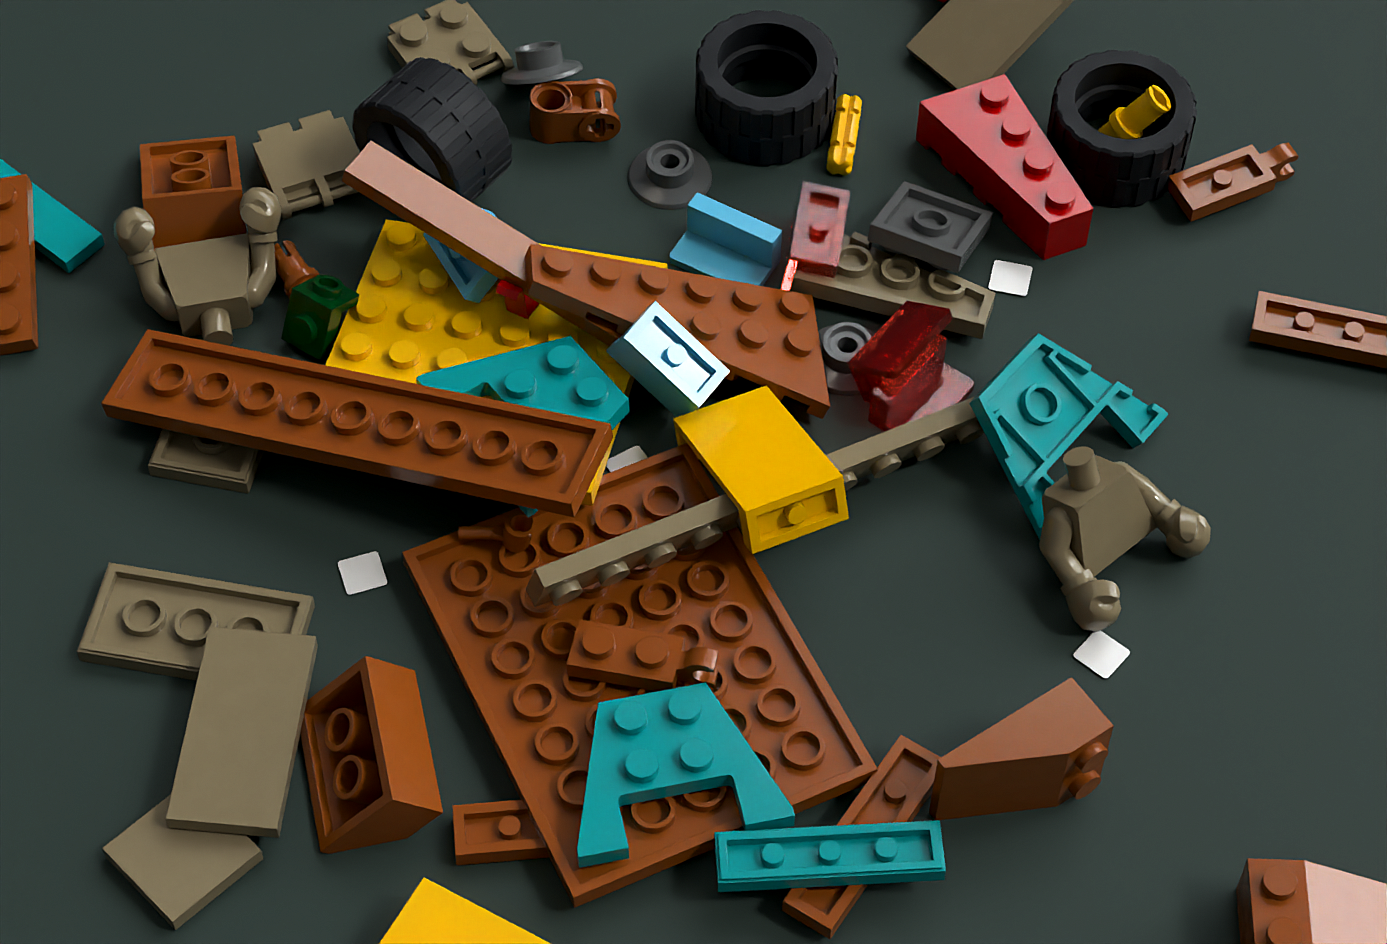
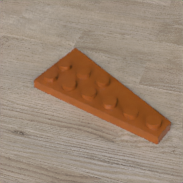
M530 244L525 255L527 295L582 318L594 314L617 324L616 332L622 335L625 334L646 308L656 301L730 370L725 377L726 379L733 381L743 377L759 385H767L780 402L784 395L808 405L806 413L821 419L824 418L829 410V395L812 295Z

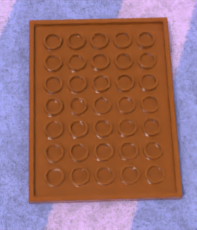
M687 443L604 474L593 506L581 504L575 517L538 510L532 515V529L525 532L532 535L530 544L522 552L515 553L505 548L502 541H493V539H459L458 531L402 552L404 565L520 799H523L527 807L528 815L539 837L542 838L546 846L547 854L574 908L715 849L714 832L744 831L731 786H722L623 805L620 807L629 846V858L579 868L577 846L598 702L657 692L569 676L566 664L579 619L685 637V651L694 647H708L717 650L718 658L716 665L719 666L715 687L710 689L787 798L795 814L865 785L872 774L878 772L877 766L756 558L744 544L743 536L738 527L723 532L721 539L703 549L696 550L693 545L680 549L673 559L658 567L649 568L647 563L630 569V574L613 585L602 587L600 582L582 588L583 592L578 597L565 604L555 606L550 601L534 607L526 587L536 568L719 497L699 460ZM516 508L472 526L504 525L506 517L510 513L522 510ZM677 680L675 688L694 684Z

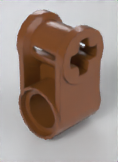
M599 78L585 81H548L535 85L530 93L529 129L531 135L536 140L547 144L572 141L602 142L614 138L621 129L620 118L614 112L613 105L617 99L615 86L610 81ZM596 92L600 94V101L596 102ZM596 119L600 120V128H596Z

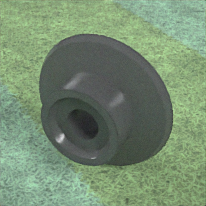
M559 41L534 42L515 48L517 67L504 72L501 82L514 85L548 82L577 74L583 70V66L579 61L563 59L561 42Z
M665 140L645 149L632 161L628 169L627 180L632 193L643 203L658 209L676 210L687 207L697 192L704 196L707 194L712 184V170L707 160L696 150L679 141Z
M852 322L837 323L818 331L829 393L841 396L860 395L873 390L884 381L890 369L891 359L887 346L877 334Z

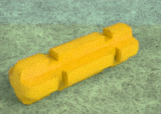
M842 94L837 98L826 167L832 175L839 173L846 176L852 171L862 100L857 95L849 96Z

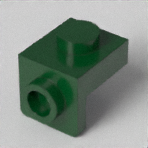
M319 274L293 287L281 339L316 359L323 360L330 355L335 343L342 312L357 305L359 294L344 286L338 278Z

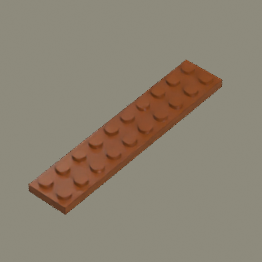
M147 329L101 403L106 416L570 517H575L613 439L611 424L150 329Z

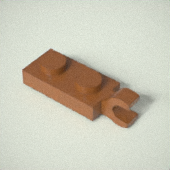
M1289 143L1279 144L1261 154L1251 144L1170 175L1167 189L1190 222L1274 190L1276 182L1284 181L1294 175L1295 171L1289 163L1298 160L1299 156Z
M583 619L578 621L566 664L569 676L653 691L673 689L676 687L677 680L692 684L706 682L709 688L715 687L719 666L716 665L718 651L708 647H694L685 651V637Z

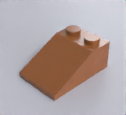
M235 135L140 144L143 208L152 217L155 225V235L152 238L154 250L160 247L247 233L246 223L242 220L239 211L243 194Z
M1071 677L937 760L929 814L934 820H946L1057 807L1072 796L1075 799L1084 798L1101 782L1100 776L1104 761L1109 753L1108 746L1114 725Z
M1247 858L1236 887L1241 944H1387L1386 883L1306 860Z

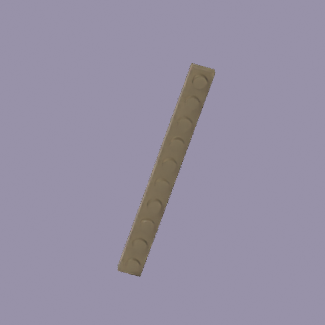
M974 397L827 454V458L843 475L845 491L856 485L859 478L869 474H873L874 478L884 477L898 469L904 460L915 456L918 461H923L938 454L947 443L958 439L960 444H966L982 436L984 431L969 404ZM724 494L538 567L534 570L527 584L526 591L534 607L550 601L555 606L565 604L578 597L583 592L582 588L600 582L602 587L613 585L630 574V569L647 563L649 568L658 567L673 559L680 549L691 545L696 550L703 549L721 539L723 532L738 526L742 531L739 510L728 495Z

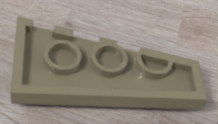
M821 216L818 217L793 276V292L808 294L817 299L983 339L994 306L995 292L944 270L937 269L931 273L920 268L915 262L916 258L906 254H895L892 256L872 247V242L867 241L868 237L854 232L849 237L833 230L834 222Z

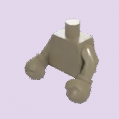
M252 187L242 196L239 211L242 220L248 227V233L160 247L154 250L152 238L155 235V225L152 217L145 209L133 206L123 210L114 221V237L120 248L127 255L129 265L134 266L145 302L166 321L178 322L182 335L187 337L202 335L204 341L229 346L233 342V329L245 328L252 324L253 309L263 304L276 281L274 242L278 241L277 229L280 223L282 208L278 196L268 189Z
M1084 446L1067 451L1063 457L1067 474L1044 491L1042 496L1044 522L1039 548L1063 584L1060 590L1066 597L1065 599L1073 620L1082 630L1098 632L1114 624L1121 611L1118 586L1113 581L1097 580L1094 577L1146 537L1156 527L1166 536V545L1171 553L1183 558L1199 556L1210 542L1211 527L1204 516L1193 509L1181 506L1175 499L1171 501L1147 477L1127 463L1109 461L1095 455L1091 448Z

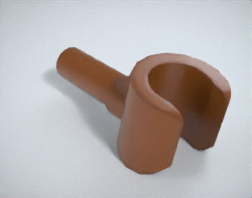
M514 511L506 517L504 525L459 526L458 536L459 539H493V541H502L505 548L515 553L522 552L529 546L532 535L525 532L532 529L533 517L530 516L528 518L523 511Z

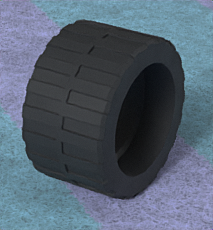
M752 10L748 13L730 16L724 22L721 21L716 24L713 30L704 36L701 40V47L697 49L695 116H697V126L700 132L705 135V140L711 146L716 147L723 155L733 157L743 163L771 165L776 163L785 164L792 162L794 159L803 158L825 141L826 135L831 132L835 115L838 56L836 50L832 47V41L828 35L820 30L821 28L795 14L791 15L778 10ZM753 78H775L786 81L799 88V90L779 97H757L743 93L733 86Z
M1115 49L1106 50V52L1101 53L1095 52L1086 55L1081 60H1076L1059 76L1057 86L1054 87L1046 137L1090 202L1099 205L1107 204L1112 207L1143 205L1150 200H1157L1166 191H1169L1167 189L1169 176L1181 172L1185 168L1197 116V110L1195 109L1196 97L1191 91L1190 84L1186 78L1182 77L1173 66L1160 61L1157 57L1144 55L1132 50L1118 51ZM1152 85L1161 88L1171 102V109L1146 127L1153 135L1144 138L1121 139L1111 137L1095 130L1086 123L1094 119L1109 117L1118 107H1127Z
M420 57L410 61L365 99L353 113L352 129L360 152L370 141H373L470 202H473L502 176L512 162L511 140H509V133L496 107L492 105L487 95L469 77L457 71L455 67L439 62L437 59Z

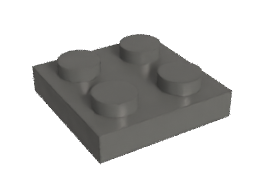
M904 181L871 223L867 241L881 245L889 252L906 254L928 262L929 265L936 269L950 270L958 273L989 230L993 212Z

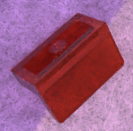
M803 181L793 214L781 290L790 291L796 270L835 278L839 265L850 191Z
M906 301L851 358L848 366L864 401L880 404L938 342L936 337L953 319L949 308Z
M930 328L871 391L868 418L870 423L885 432L962 402L973 392L974 381L944 363L947 343L945 336Z

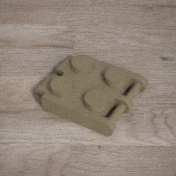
M445 0L424 9L425 14H427L425 21L415 13L388 25L389 30H391L387 37L388 49L402 68L415 58H433L455 67L457 71L469 77L475 85H477V79L499 69L506 72L514 68L509 53L468 2L460 4L456 0ZM492 59L494 60V62H492V63H490V64H487V65H485V66H483V67H481V68H479V69H476V70H474V71L472 70V68H475V67H477V66H479V65H481V64H483V63H486V62H488V61H490V60H492Z
M326 110L298 119L300 126L299 130L293 131L289 122L257 131L259 142L252 143L254 155L269 190L278 196L282 208V220L292 218V212L321 203L325 208L334 205V199L358 192L342 182L345 169L360 153L344 117L334 119L331 111Z

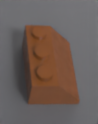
M364 656L307 700L300 735L320 852L332 854L407 839L443 813L415 670Z

